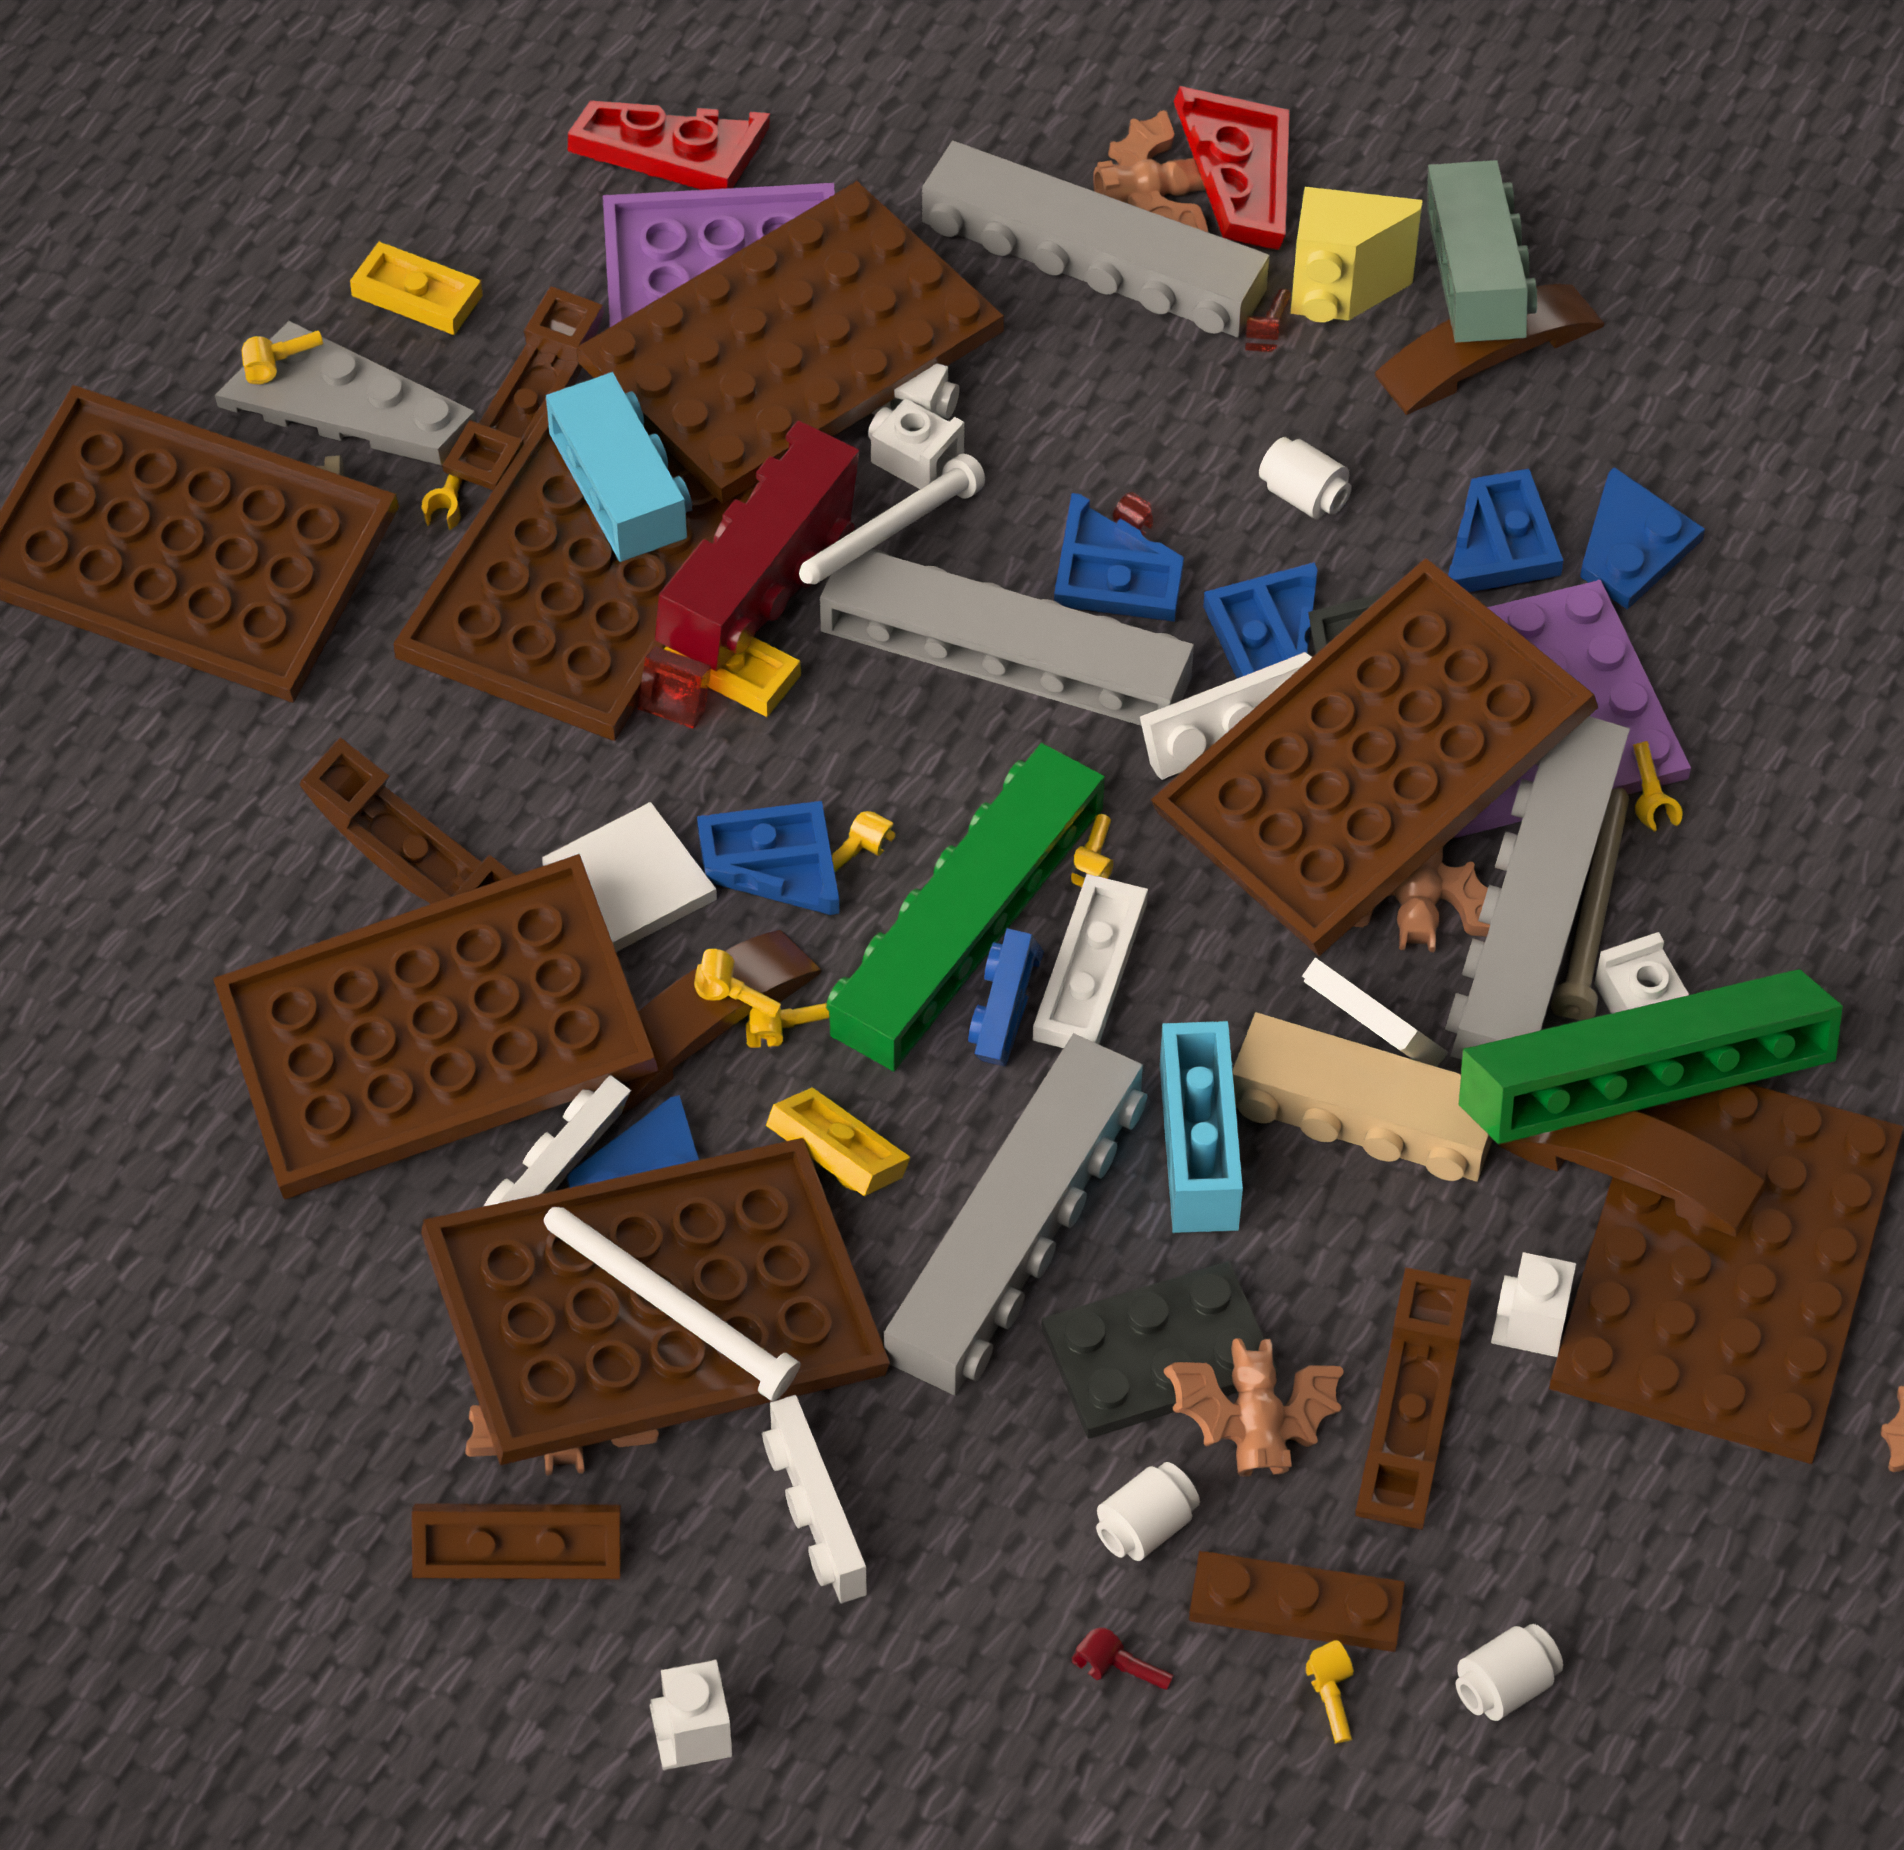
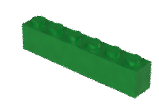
M1043 743L1039 744L1026 762L1018 760L1008 772L1003 784V790L992 804L985 802L977 809L970 822L968 833L958 846L950 845L943 851L935 865L932 878L922 890L915 888L908 894L900 908L898 920L886 934L879 932L870 941L860 967L851 978L844 976L835 984L826 1003V1009L829 1011L830 1036L895 1072L988 955L992 944L1000 940L1006 929L1011 926L1093 823L1096 816L1103 810L1105 776Z
M1801 969L1464 1048L1458 1105L1494 1141L1502 1144L1835 1062L1843 1006Z

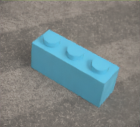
M613 372L546 395L549 434L619 562L686 539V512L692 510L689 491L680 476L672 478L667 469V455L657 434H647L643 426V412L636 395L632 391L624 393Z
M1228 1021L1163 1023L1160 1078L1173 1233L1239 1231L1243 1186Z

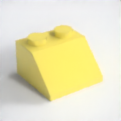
M1305 187L1297 236L1290 314L1305 315L1308 319L1315 322H1328L1332 319L1349 321L1411 285L1414 276L1422 200Z

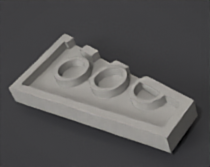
M288 321L270 341L273 344L280 341L285 342L312 332ZM323 337V345L276 361V376L268 383L251 384L247 382L243 366L215 394L217 406L226 410L238 412L239 409L260 413L263 414L264 421L288 427L290 421L317 427L319 436L339 441L343 437L349 436L370 441L372 449L438 465L444 463L469 420L476 422L473 410Z

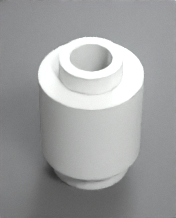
M1286 437L1278 439L1269 448L1260 465L1259 476L1267 482L1269 491L1316 520L1326 512L1331 515L1338 513L1347 502L1351 493V484L1348 483V468L1301 439L1294 441Z
M1165 1462L1158 1468L1149 1466L1098 1506L1097 1514L1100 1523L1096 1526L1097 1533L1104 1545L1114 1555L1122 1558L1128 1554L1133 1560L1141 1561L1191 1521L1192 1511L1200 1504L1199 1495L1190 1479L1174 1464Z
M1530 1624L1524 1629L1515 1626L1459 1661V1678L1456 1680L1457 1692L1464 1705L1476 1715L1485 1713L1489 1719L1498 1721L1550 1688L1554 1683V1676L1563 1669L1562 1657L1553 1639L1540 1626Z

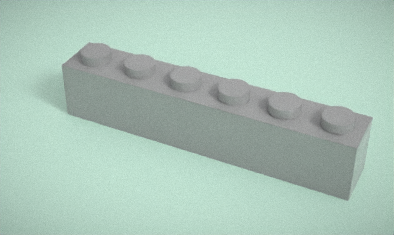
M953 140L922 186V222L929 224L937 233L947 237L959 235L981 243L989 252L995 255L1006 256L1011 254L1035 263L1040 270L1050 275L1063 273L1087 282L1091 288L1099 293L1113 294L1115 292L1141 302L1151 312L1157 314L1170 312L1194 321L1200 329L1208 333L1224 332L1239 337L1267 290L1269 254Z
M870 549L831 574L820 596L821 632L1141 726L1140 716L1181 701L1192 678L1194 644L1181 641L1170 634L1154 633L1120 623L1111 617L1095 616L1064 607L1053 600H1040L1006 590L994 583H982L947 573L939 567L923 566L892 557L877 549Z
M1589 716L1535 764L1539 767L1534 782L1521 779L1511 815L1523 818L1518 835L1505 831L1495 868L1507 871L1502 888L1489 884L1478 920L1490 925L1485 942L1472 939L1462 972L1463 976L1474 979L1469 996L1456 993L1445 1030L1457 1033L1450 1057L1462 1059L1464 1048L1541 1030L1630 728Z
M1075 1033L1072 1034L884 1331V1349L890 1365L956 1396L967 1377L974 1381L980 1378L988 1365L993 1351V1344L989 1343L998 1326L1009 1329L1015 1322L1025 1298V1294L1021 1292V1289L1029 1276L1041 1278L1046 1272L1056 1248V1242L1052 1241L1053 1237L1061 1225L1071 1228L1078 1220L1087 1198V1193L1083 1189L1092 1175L1101 1179L1107 1173L1117 1151V1143L1113 1140L1121 1127L1124 1126L1131 1130L1138 1123L1147 1102V1094L1141 1092L1143 1064Z

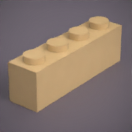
M1255 1012L1232 1070L1235 1107L1239 1109L1242 1115L1258 1123H1270L1273 1120H1278L1300 1127L1304 1134L1320 1142H1332L1340 1139L1362 1146L1370 1156L1382 1161L1390 1162L1401 1158L1426 1166L1431 1174L1444 1180L1456 1181L1463 1177L1478 1182L1493 1139L1458 1105L1461 1074Z

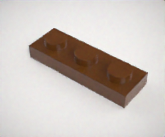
M414 1503L411 1511L412 1578L620 1579L621 1576L620 1504Z
M1199 1551L1189 1621L1324 1642L1337 1640L1344 1645L1396 1652L1405 1581Z

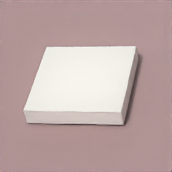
M651 802L542 857L544 866L580 854L616 952L717 900L715 886Z
M1317 958L1312 961L1302 975L1305 978L1304 982L1413 1060L1437 1067L1448 1054V1051Z

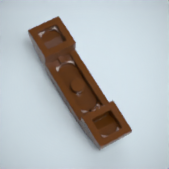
M1549 284L1536 286L1537 313L1527 314L1526 338L1455 343L1451 321L1448 319L1399 351L1375 372V377L1403 412L1408 415L1455 394L1457 383L1462 379L1548 341L1556 349L1603 328L1604 322L1573 285Z
M552 286L549 287L524 329L526 340L524 349L480 422L477 423L469 420L442 465L443 472L494 490L546 411V395L559 391L561 386L568 388L575 385L583 368L578 363L577 347L596 336L604 314L602 304Z
M341 737L338 738L300 781L299 785L311 801L359 851L408 891L431 904L515 876L514 873L490 854L483 862L478 860L385 787L389 775Z
M781 930L753 937L725 950L735 961L733 978L744 982L746 986L779 1003L822 973V969ZM697 967L638 1011L654 1054L658 1071L622 1083L631 1090L622 1114L624 1115L673 1080V1068L749 1015L752 1006L729 996L715 1001L705 1000L700 997L694 984Z
M1637 1111L1499 1144V1147L1529 1162L1557 1172L1564 1161L1568 1160L1675 1200L1677 1216L1737 1237L1766 1189L1764 1179L1730 1155L1682 1129Z
M1405 1267L1371 1442L1355 1512L1356 1517L1423 1530L1472 1280Z

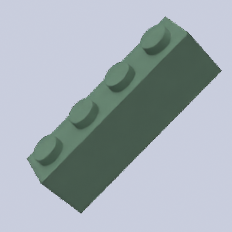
M1497 160L1428 165L1427 210L1455 343L1526 338L1527 314L1537 313V288L1535 278H1529L1527 245L1521 246V220L1519 213L1514 214L1512 183L1502 182Z

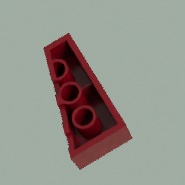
M797 420L786 434L789 450L781 460L769 455L756 472V480L760 482L753 490L747 503L745 504L737 499L731 503L722 515V520L716 530L713 543L703 539L659 594L655 641L716 672L735 653L742 654L749 647L755 633L768 620L775 621L784 611L788 600L801 587L808 588L812 585L801 580L799 576L801 565L855 531V525L850 521L860 450L800 420Z

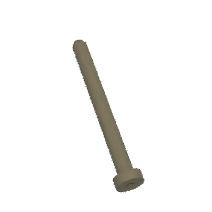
M1615 788L1611 791L1591 858L1566 982L1558 985L1553 992L1551 1009L1558 1016L1586 1020L1593 1018L1596 1013L1598 996L1591 989L1629 804V796L1624 788Z

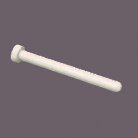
M959 454L947 461L943 467L941 477L805 561L799 571L801 580L808 584H817L952 497L958 495L961 498H969L976 494L985 484V474L982 466L974 457L968 454Z
M552 1207L544 1217V1223L550 1232L759 1379L761 1382L758 1392L774 1402L790 1386L799 1371V1361L787 1353L781 1354L776 1359L565 1208Z

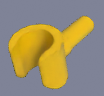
M315 331L274 344L269 339L261 336L249 338L242 347V359L247 382L251 384H264L273 380L277 372L276 361L323 345L320 332Z
M449 474L443 488L431 490L424 496L422 510L428 526L431 522L432 513L439 508L449 509L447 523L450 530L458 525L461 514L457 498L463 479Z
M1648 741L1633 744L1643 794L1638 798L1635 805L1636 815L1643 824L1656 832L1653 814L1659 805L1664 804L1671 823L1675 826L1679 825L1682 820L1681 806L1675 799L1662 792Z
M864 811L857 815L850 828L849 838L831 855L834 872L852 857H855L862 848L880 857L884 852L881 849L884 838L891 842L895 838V833L891 830L893 822L871 811Z
M1099 814L1096 816L1088 842L1085 844V847L1080 846L1075 851L1073 859L1075 868L1106 879L1112 873L1114 862L1112 859L1101 855L1111 822L1107 815ZM1072 872V883L1082 887L1085 878Z
M708 949L704 952L702 964L697 966L694 981L695 989L700 997L705 1000L715 1001L729 996L773 1018L775 1017L781 1003L746 986L744 982L733 978L735 961L730 954L719 949Z
M826 1003L797 1009L788 1008L781 1010L780 1007L774 1018L752 1007L749 1013L750 1020L746 1024L747 1045L749 1048L761 1047V1038L767 1040L768 1047L780 1046L783 1042L782 1028L794 1027V1025L829 1018Z
M1335 1640L1313 1650L1306 1664L1307 1676L1313 1673L1316 1680L1312 1681L1311 1684L1316 1692H1320L1322 1702L1325 1703L1336 1744L1352 1740L1341 1700V1693L1336 1683L1353 1676V1667L1345 1648L1339 1641Z

